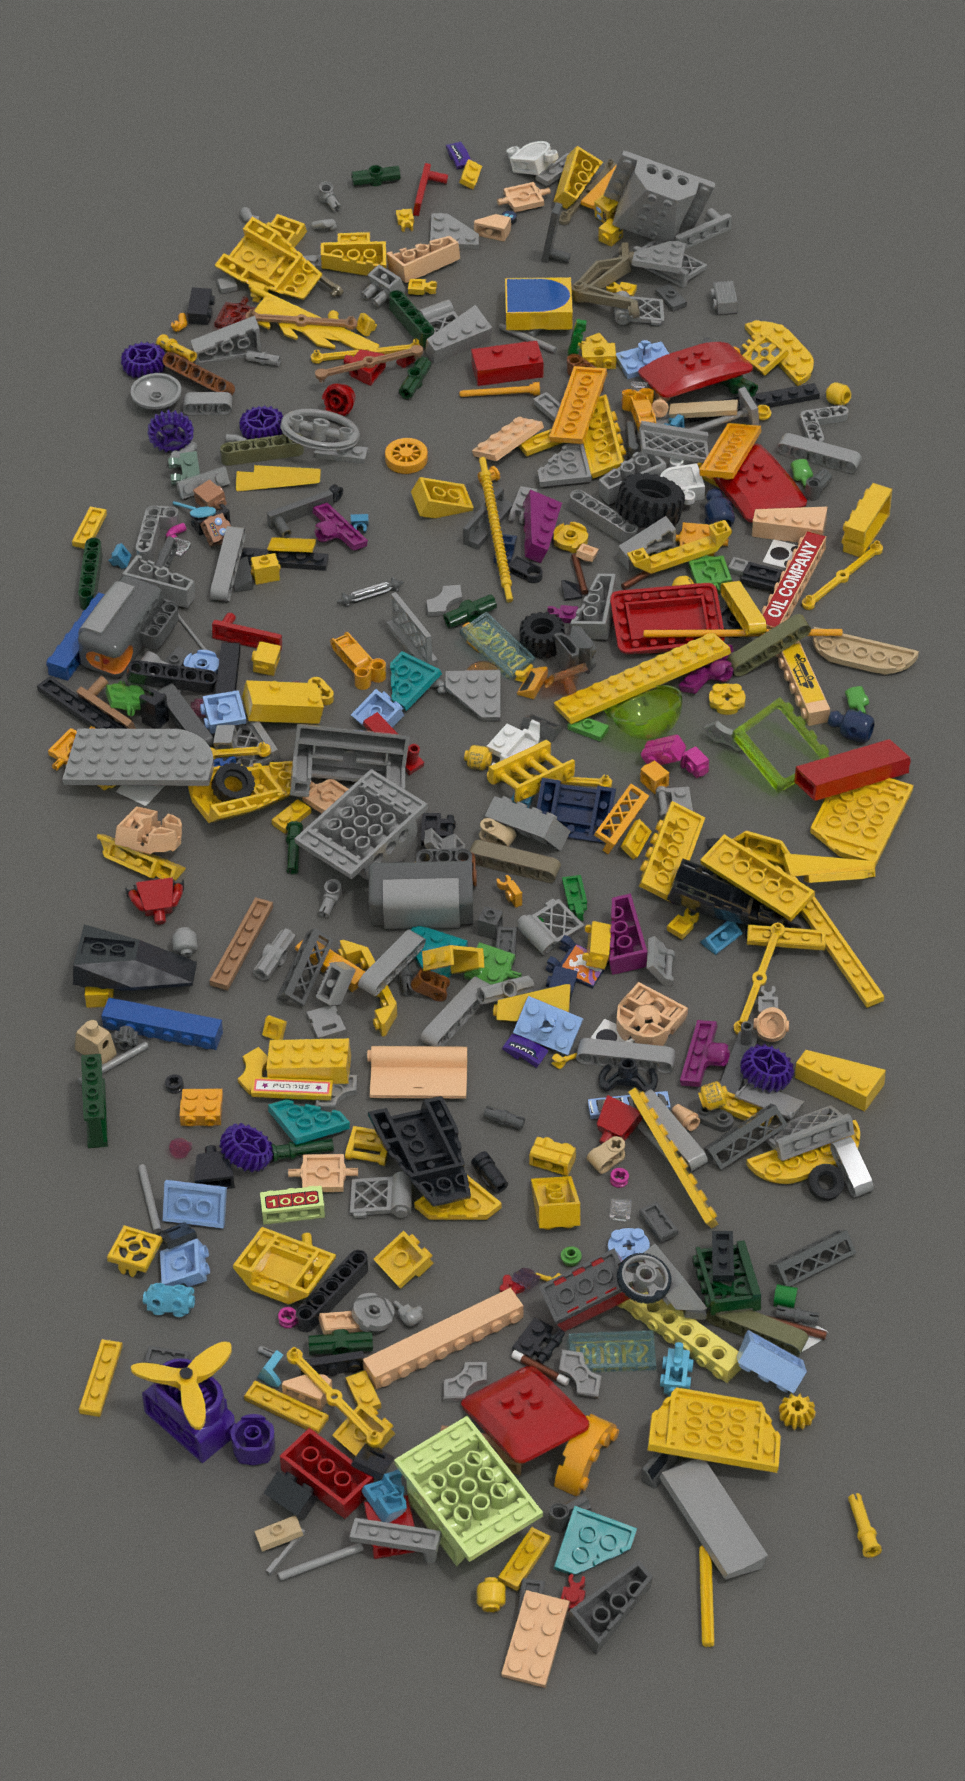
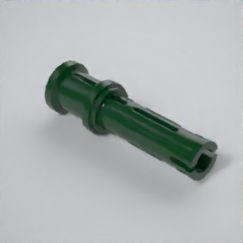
M291 821L286 825V830L288 831L286 837L288 845L286 872L295 875L299 872V846L295 844V838L303 831V825L298 821Z
M332 1138L297 1145L292 1141L284 1145L276 1146L271 1144L273 1162L287 1158L294 1160L296 1156L334 1152Z

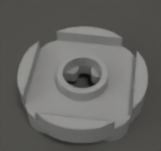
M364 1293L356 1299L351 1312L353 1319L362 1331H382L390 1327L394 1317V1308L389 1300L386 1298L382 1300L375 1293ZM372 1310L373 1312H377V1314H372L369 1311Z

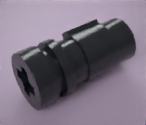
M483 1151L474 1156L471 1165L479 1175H482L481 1178L487 1187L492 1188L495 1193L504 1191L508 1186V1182L495 1166V1162L488 1152Z

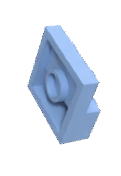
M375 689L351 716L363 726L365 719L378 712L393 728L404 714L402 712L403 707L398 702H391V698L384 691L381 693Z
M239 690L203 696V704H200L201 715L206 716L204 718V726L209 729L210 734L216 732L217 725L246 724V716Z
M197 1238L171 1249L161 1250L162 1283L167 1286L185 1283L187 1287L207 1281L210 1268L205 1259L209 1257L206 1245H203Z

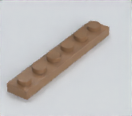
M255 897L209 980L210 986L229 990L271 913L273 902Z

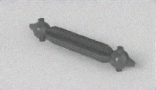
M392 577L390 583L383 582L354 591L350 595L344 592L337 603L348 607L351 601H361L389 592L391 589L397 592L400 585L404 582Z

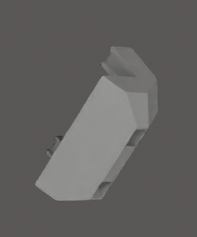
M297 724L290 795L309 797L311 777L318 779L328 778L337 781L347 780L356 783L371 769L405 789V766L410 736Z

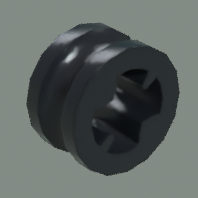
M336 484L331 485L329 488L333 494V500L339 501L344 492L343 488L338 487Z
M173 1074L166 1078L165 1085L169 1093L177 1094L184 1089L183 1079L180 1075Z

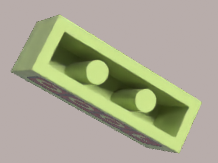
M322 1186L260 1192L263 1225L325 1218Z

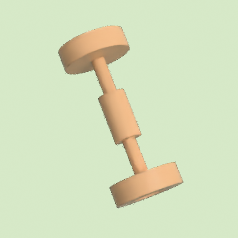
M655 391V398L657 400L652 403L654 414L656 417H664L668 412V404L666 402L670 398H663Z

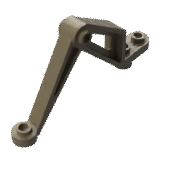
M628 242L622 243V246L619 247L620 255L618 258L596 261L571 286L574 301L628 309L629 316H633V319L640 318L637 300L603 290L604 287L631 272L635 251L630 252Z

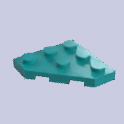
M401 651L390 663L392 702H398L407 711L442 675L441 670Z
M417 926L411 929V931L426 939L423 949L415 957L421 969L423 968L422 951L448 945L468 946L467 940L428 927ZM451 966L431 970L447 978L451 976Z
M287 1099L268 1105V1112L295 1145L350 1129V1122L341 1111H322L321 1107L310 1104L299 1106L295 1105L294 1101Z
M574 1506L553 1569L576 1576L622 1555L631 1549L637 1528Z

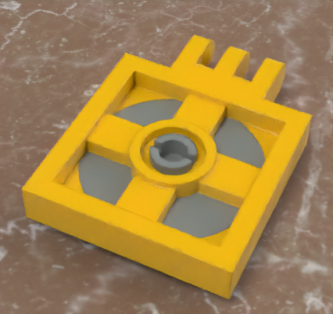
M753 334L751 336L753 341L750 339L746 341L749 346L746 344L741 345L746 351L742 356L764 376L789 354L786 348L767 334L760 339Z

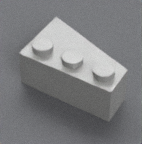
M666 516L619 545L618 559L628 572L637 569V567L633 566L627 553L644 548L648 556H652L675 548L676 528Z

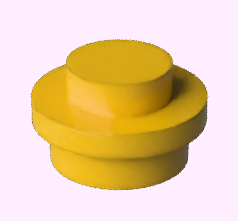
M767 405L757 406L759 420H767L771 417V410Z

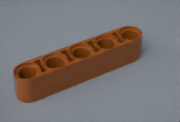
M167 352L163 356V364L166 367L215 392L234 394L235 386L232 382L172 352Z

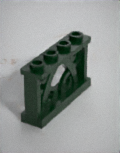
M101 1054L82 1055L83 1119L86 1121L87 1146L88 1149L108 1147L105 1079H102Z
M745 1240L736 1241V1245H733L734 1267H739L734 1269V1275L742 1277L734 1280L731 1286L719 1281H713V1264L708 1265L705 1263V1261L712 1263V1248L700 1249V1247H695V1255H692L693 1267H697V1281H701L700 1291L702 1295L705 1294L704 1305L709 1308L711 1316L717 1312L752 1308L753 1311L761 1310V1292ZM739 1284L744 1285V1287L738 1286V1288H736ZM721 1295L722 1297L721 1299H715V1296Z

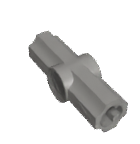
M286 928L281 930L272 944L268 943L265 946L262 958L253 970L254 975L259 980H269L277 966L284 964L287 952L296 940V935L291 930Z
M527 975L477 988V1000L483 1005L500 999L533 992V979Z

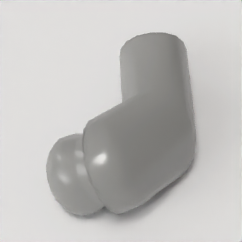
M244 207L241 209V216L245 222H248L251 217L259 221L261 220L260 216L252 215L249 208Z
M226 435V443L247 440L240 435Z
M437 679L429 687L438 688L437 691L440 694L447 692L446 682Z

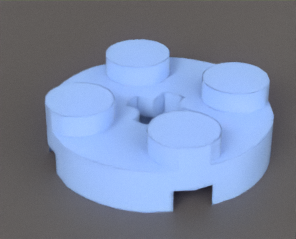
M197 650L196 654L192 655L190 653L186 656L184 666L212 670L217 675L219 659L212 651Z
M624 1228L614 1230L611 1233L608 1241V1251L615 1248L622 1260H624L629 1255L644 1253L650 1248V1244L642 1229ZM632 1245L633 1247L631 1250H627V1247L624 1246ZM638 1262L633 1263V1264L629 1265L628 1267L637 1266V1265H639V1263H638Z

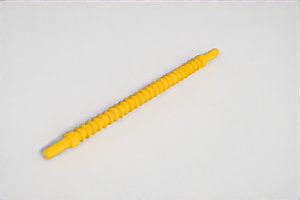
M480 457V478L485 495L498 571L500 572L501 587L504 588L506 602L510 603L513 601L512 581L506 559L493 483L491 482V473L488 471L486 458Z

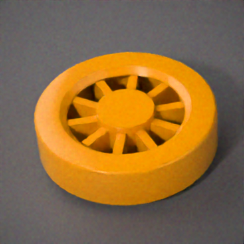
M400 438L392 441L385 449V463L388 468L397 473L411 474L418 472L428 462L427 447L417 439Z

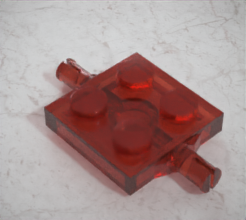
M243 297L240 303L225 302L214 322L215 327L224 328L246 319V313L250 309L255 310L256 308L246 305L249 301L247 297Z

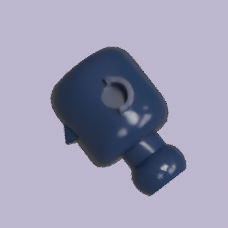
M719 489L709 490L706 494L708 502L704 507L705 523L711 525L725 520L729 527H731L735 522L731 502L727 498L722 497V492Z
M849 709L845 715L834 710L829 715L828 725L832 728L839 727L841 735L846 739L866 743L873 733L875 720L871 715L865 714L861 710Z

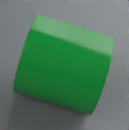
M777 1284L773 1306L777 1307V1305L795 1308L798 1288Z

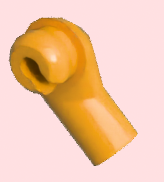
M185 313L178 315L179 322L175 320V323H171L173 331L179 332L187 326Z

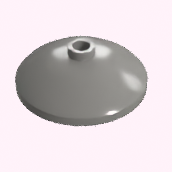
M163 373L144 375L131 386L132 400L137 405L151 410L164 409L173 405L180 398L182 392L179 381L173 376Z

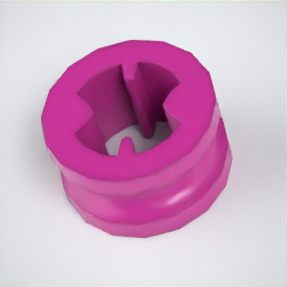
M623 1168L612 1170L610 1177L611 1185L616 1188L626 1186L629 1179L628 1171Z
M285 1307L279 1311L278 1318L281 1327L289 1329L297 1324L295 1309Z

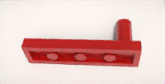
M428 163L424 165L413 211L415 216L420 214L428 180L447 184L448 174L430 171L431 164Z
M229 612L222 621L214 620L212 623V638L240 643L241 645L258 648L259 642L279 645L282 650L281 634L233 624L236 620V616L233 613Z
M378 712L363 721V726L367 730L398 734ZM417 744L408 746L405 771L409 776L424 767L425 762L418 756L420 747Z

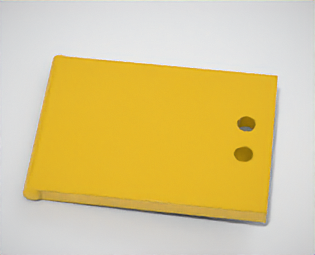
M272 537L267 550L313 552L316 539Z

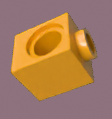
M654 760L641 768L640 782L656 794L655 790L657 787L669 786V772Z

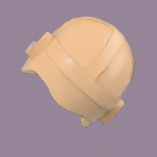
M770 1007L763 1010L758 1015V1018H754L753 1029L757 1030L758 1036L764 1041L777 1042L784 1038L786 1032H789V1021L783 1011Z

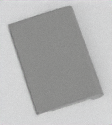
M748 1083L735 1094L736 1099L762 1109L769 1104H774L782 1116L788 1119H792L805 1103L802 1100L781 1092H775L774 1090L770 1093L766 1089L761 1091V1088H754L753 1084Z

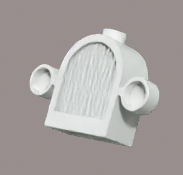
M545 141L532 142L521 149L517 146L507 149L513 173L539 175L559 158L557 150H551L550 144Z
M670 458V468L664 470L660 477H666L681 487L685 495L684 504L691 505L696 500L705 499V485L702 476L699 474L697 463L683 465V460Z

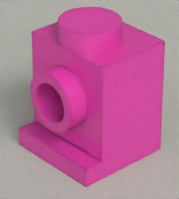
M696 746L682 754L680 763L682 769L686 767V770L696 778L704 776L709 772V759Z

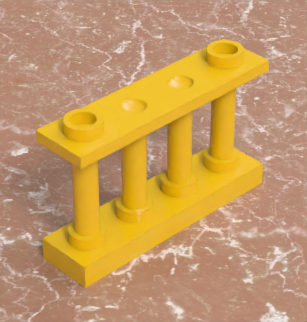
M544 740L489 766L488 782L494 785L504 781L515 790L514 802L517 803L539 793L542 778L561 780L562 782L573 777L575 760L571 759L565 763L560 762L551 755V743L548 740ZM546 760L555 768L547 770L539 763ZM532 767L540 775L533 777L525 770ZM518 774L526 781L519 784L511 776Z

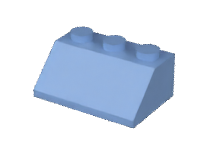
M749 1330L746 1332L737 1355L739 1367L747 1372L751 1370L756 1372L758 1377L765 1382L772 1381L776 1383V1387L787 1393L790 1391L795 1393L807 1372L804 1361Z

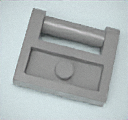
M659 786L656 788V796L659 798L661 810L659 813L661 820L664 819L668 809L666 797H671V801L693 811L689 787L666 788Z
M656 936L648 938L647 969L662 985L672 986L674 981L672 962L675 959V952L667 949L664 943L660 942Z

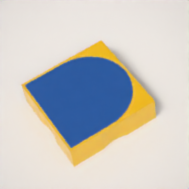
M571 277L505 278L506 330L573 329Z

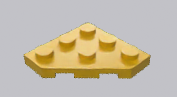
M467 1175L471 1198L433 1207L422 1196L414 1203V1208L429 1220H487L502 1208V1203Z

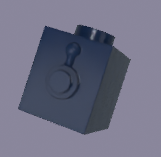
M555 966L552 976L548 975L546 987L552 988L570 984L571 1002L578 971Z

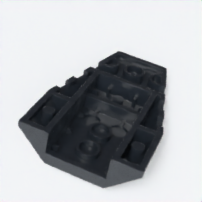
M682 858L667 900H670L672 904L687 907L691 912L740 924L772 926L777 922L783 924L785 918L708 868Z
M442 1096L423 1100L421 1109L393 1116L390 1115L387 1108L368 1112L370 1121L383 1147L433 1207L471 1198L467 1173H465L464 1169L465 1162L461 1154V1142L458 1138V1127Z

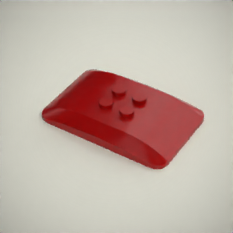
M708 342L657 358L638 370V374L661 397L670 398L747 374L753 370V365L729 343Z
M754 443L733 479L725 480L713 477L715 483L745 520L753 523L755 509L803 508L807 505L806 497L779 462L758 443Z
M711 583L621 590L613 592L610 596L617 646L619 651L624 654L669 652L676 647L701 638L644 637V630H724L717 589ZM719 637L724 642L725 637Z
M533 1366L523 1367L466 1396L461 1401L463 1410L516 1463L528 1462L584 1433L590 1427L589 1420L582 1411L548 1377Z

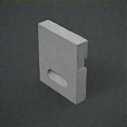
M328 1005L307 1012V1018L317 1039H330L346 1034V1028L340 1015H338L335 1005Z

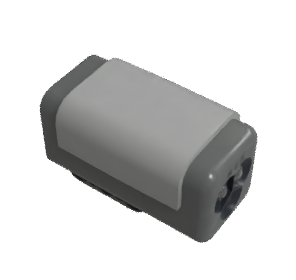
M464 848L423 849L417 853L416 862L370 864V923L373 926H384L385 929H412V927L417 926L431 929L460 928V924H473L471 852Z

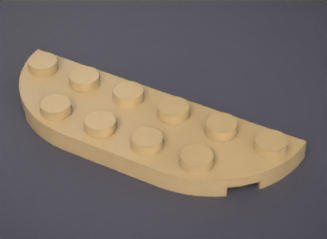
M844 633L842 636H812L816 651L829 662L883 675L897 673L909 668L919 656V651Z

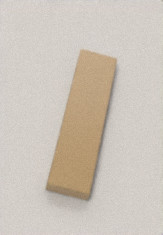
M738 400L670 404L669 418H675L678 414L683 415L684 418L737 415L739 404Z

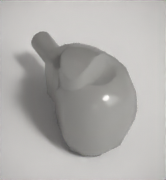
M394 1301L393 1305L398 1308V1315L405 1325L413 1327L423 1320V1309L421 1306L414 1308L409 1304L402 1306L398 1301Z

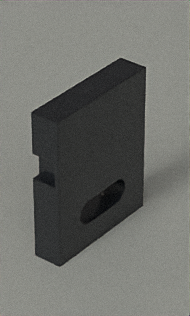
M186 1222L156 1233L162 1237V1243L168 1249L198 1238L196 1231L191 1229Z
M365 1443L353 1459L351 1466L381 1480L395 1457L378 1448L370 1447Z

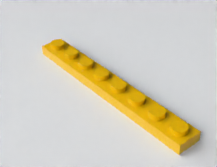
M814 896L800 911L812 930L826 931V950L866 1008L883 1002V993Z
M636 1088L629 1091L630 1096L703 1220L711 1229L719 1225L715 1219L718 1217L712 1206L708 1207L705 1202L708 1200L706 1195L696 1187L698 1183L692 1173L689 1174L686 1168L688 1165L682 1156L679 1158L676 1151H678L676 1144L673 1140H668L666 1136L669 1134L663 1124L660 1125L657 1119L659 1116L653 1107L650 1109L648 1106L649 1099L643 1091L640 1093Z

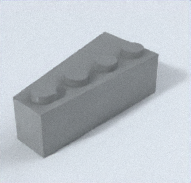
M474 305L429 337L426 341L425 353L433 364L491 341L492 327L478 307Z
M138 554L122 573V576H129L159 587L162 590L164 599L173 601L180 607L188 608L195 599L194 580L178 573L172 574L168 568L157 567L155 562L151 560L144 561L142 556Z
M597 574L589 589L588 596H585L581 608H578L575 619H572L570 622L571 629L572 626L581 627L590 639H608L613 617L610 596L613 592L618 591L616 574Z
M494 796L485 814L486 818H491L505 826H509L523 836L532 837L545 845L549 843L555 849L562 850L570 830L556 820L557 816L548 812L546 815L542 814V811L535 807L529 809L527 805L521 802L512 803L513 801L505 796H502V799Z

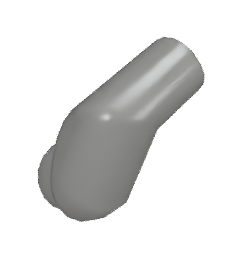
M333 219L312 222L314 230L327 227L329 230H335L337 225Z

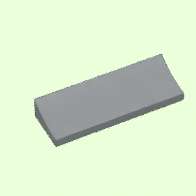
M692 1459L683 1465L661 1473L660 1480L725 1580L762 1569L768 1554L705 1460Z

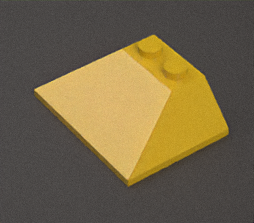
M261 1227L233 1264V1269L250 1290L280 1302L291 1304L309 1296L336 1259V1254Z

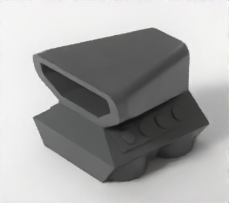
M572 626L570 637L563 633L554 634L558 664L563 673L571 675L580 671L590 674L593 668L596 667L594 659L596 648L586 632L581 627Z

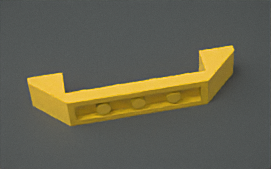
M723 520L709 525L710 536L652 556H648L644 548L628 552L627 556L633 566L652 574L717 552L731 535L732 530L727 522Z
M340 940L338 955L354 965L360 963L361 968L366 971L375 963L368 947ZM388 985L376 996L380 997L382 1008L375 1010V1018L373 1019V1025L376 1030L380 1031L382 1037L387 1035L397 1017V1003Z

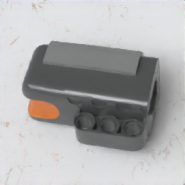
M122 576L119 581L111 585L79 629L78 646L82 666L112 678H120L127 671L129 663L136 658L143 647L157 649L163 644L179 620L178 605L173 601L164 599L162 590L159 587L129 576Z

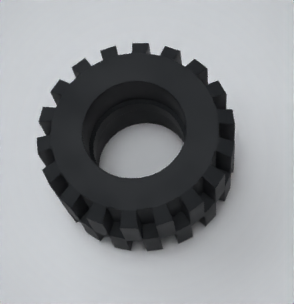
M538 612L536 614L531 613V616L527 615L520 625V646L522 651H525V654L531 655V657H539V659L556 656L554 634H565L562 619L556 617L555 614H550V612Z

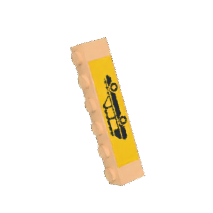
M798 641L775 656L778 657L780 669L784 671L785 681L789 682L791 694L795 695V703L801 709L802 719L806 720L808 726L827 723L830 715L829 705L801 643Z

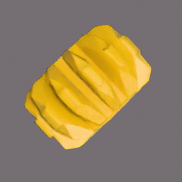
M791 1393L789 1398L784 1397L782 1404L779 1406L780 1421H785V1427L792 1425L793 1430L797 1427L803 1430L805 1425L810 1426L815 1418L814 1402H810L809 1396L802 1398L801 1393H799L795 1397Z

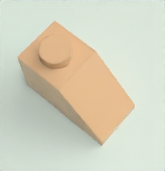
M494 214L474 221V231L481 237L505 242L511 231V217Z
M306 1374L282 1383L283 1394L319 1411H322L327 1402L326 1395ZM320 1374V1376L332 1388V1379H329L326 1375Z

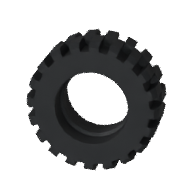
M635 473L634 475H628L622 480L615 506L618 514L625 521L627 520L630 524L637 525V527L648 528L665 516L675 526L680 521L685 495L679 485H676L674 481H670L666 477H660L657 474Z

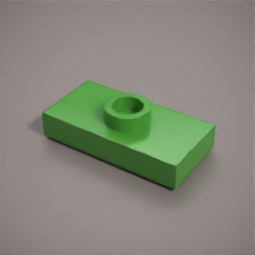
M587 717L573 724L569 723L568 730L601 742L609 730V725Z

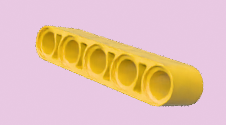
M741 582L721 583L720 591L722 598L746 635L766 633L765 618Z

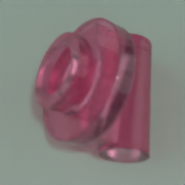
M194 699V702L190 704L192 710L197 716H205L201 715L200 704H203V699Z
M176 1138L170 1143V1153L176 1158H183L192 1149V1142H187L183 1138Z

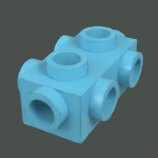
M163 1283L151 1284L147 1292L143 1294V1304H147V1310L153 1311L155 1315L171 1312L176 1317H183L189 1313L191 1308H194L195 1296H192L194 1289L184 1285L167 1286Z
M681 1342L675 1343V1349H668V1357L663 1356L662 1369H666V1372L661 1374L660 1387H664V1393L668 1394L669 1397L676 1387L690 1390L691 1377H687L688 1372L693 1370V1359H689L690 1350H684L683 1343Z

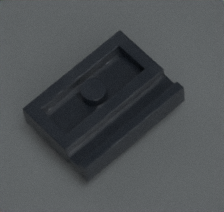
M748 562L740 582L744 585L774 592L775 584L779 582L782 570Z

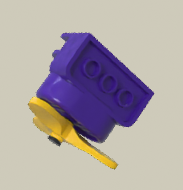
M220 1342L207 1348L196 1356L193 1361L178 1358L167 1361L163 1365L152 1363L131 1365V1372L135 1376L153 1382L149 1388L142 1392L144 1412L202 1464L231 1440V1429L235 1423L233 1413L227 1408V1400L224 1398L222 1387L212 1377L231 1356L232 1347L229 1342Z

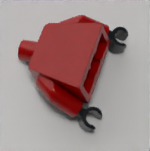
M173 877L136 882V885H133V889L128 890L125 887L127 897L139 911L144 912L145 916H154L155 924L160 925L166 923L165 914L172 913L173 908L178 905L184 890V879L180 883L175 882Z

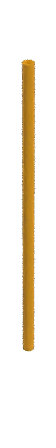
M743 629L644 630L643 636L703 637L706 634L714 633L718 637H760L765 633L747 636ZM811 629L807 636H842L843 630Z

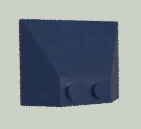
M542 778L537 809L541 810L542 814L546 815L548 812L557 816L556 820L570 830L568 838L605 843L594 836V834L613 809L616 788L597 786V789L564 785L561 783V780ZM603 829L601 833L608 837L609 829Z

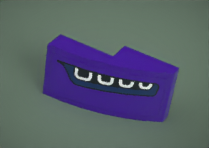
M462 142L446 145L449 157L454 161L456 169L464 168L467 160H471Z
M513 1033L502 1047L505 1052L518 1060L522 1057L536 1068L548 1053V1050L539 1044Z

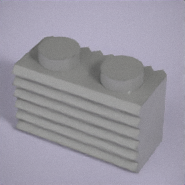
M733 281L714 282L713 289H710L711 299H713V309L717 310V315L737 313L738 301Z
M344 962L329 963L328 970H326L325 977H323L324 980L320 984L321 987L317 991L316 998L328 1005H341L356 969Z

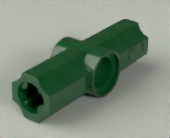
M372 165L368 170L351 172L353 186L364 184L380 186L386 181L400 180L401 174L399 166L382 168L380 165Z
M422 356L418 358L414 366L408 369L407 377L399 388V394L402 398L409 399L413 397L416 390L422 387L423 379L432 365L427 357Z
M743 375L718 382L729 387V392L733 394L739 393L738 389L743 387L746 388L751 397L755 396L758 391V385L743 378Z
M492 594L473 602L469 599L465 600L460 604L459 608L443 614L445 625L448 628H452L466 621L474 623L480 619L482 614L496 609L497 603Z
M337 1329L327 1335L308 1336L309 1355L331 1353L332 1355L358 1351H373L372 1332L349 1333L345 1329Z

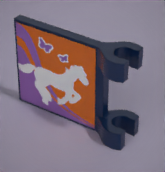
M564 935L559 949L567 952L560 963L556 958L550 956L545 970L553 973L555 966L578 971L576 981L593 989L605 970L586 966V961L582 959V955L587 953V949L576 944L569 936Z

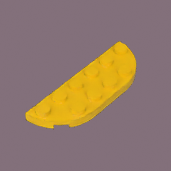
M758 320L745 324V330L751 336L754 334L760 339L767 334L788 350L789 354L777 365L797 386L802 385L811 377L814 367L813 357L787 328L781 324Z
M855 1119L852 1121L855 1134L848 1137L854 1140L858 1149L860 1129ZM831 1143L783 1161L778 1158V1153L775 1149L746 1160V1165L755 1175L766 1181L779 1184H791L808 1179L811 1170L821 1164H831L838 1167L830 1150Z

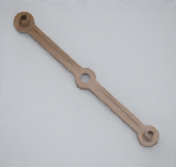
M253 309L246 313V319L255 316L257 321L293 323L299 327H304L307 324L346 327L350 330L357 327V320L353 316L352 318L349 316L347 319L307 317L303 314L297 316L257 314Z
M414 345L410 349L378 357L367 356L362 361L329 369H317L315 377L322 383V380L324 382L328 376L364 367L372 368L376 364L414 356L415 359H418L423 354V347Z

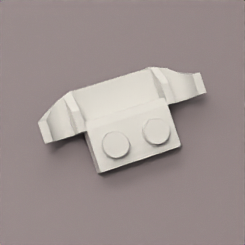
M531 720L528 730H520L506 724L487 747L492 754L500 757V761L538 744L540 740V723Z

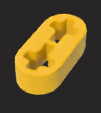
M310 678L308 683H317L319 686L323 705L332 704L334 701L333 690L322 678Z

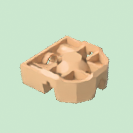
M136 806L117 826L115 844L129 847L134 851L145 854L169 850L175 851L181 844V820L172 814H167L162 820L161 825V821H158V811Z
M638 982L618 1004L616 1031L625 1041L632 1036L635 1043L663 1046L667 1042L668 1035H673L686 1020L688 1008ZM645 1020H652V1023H645ZM640 1026V1030L636 1031L635 1027Z

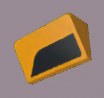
M548 667L532 668L519 688L517 695L535 699L548 676Z

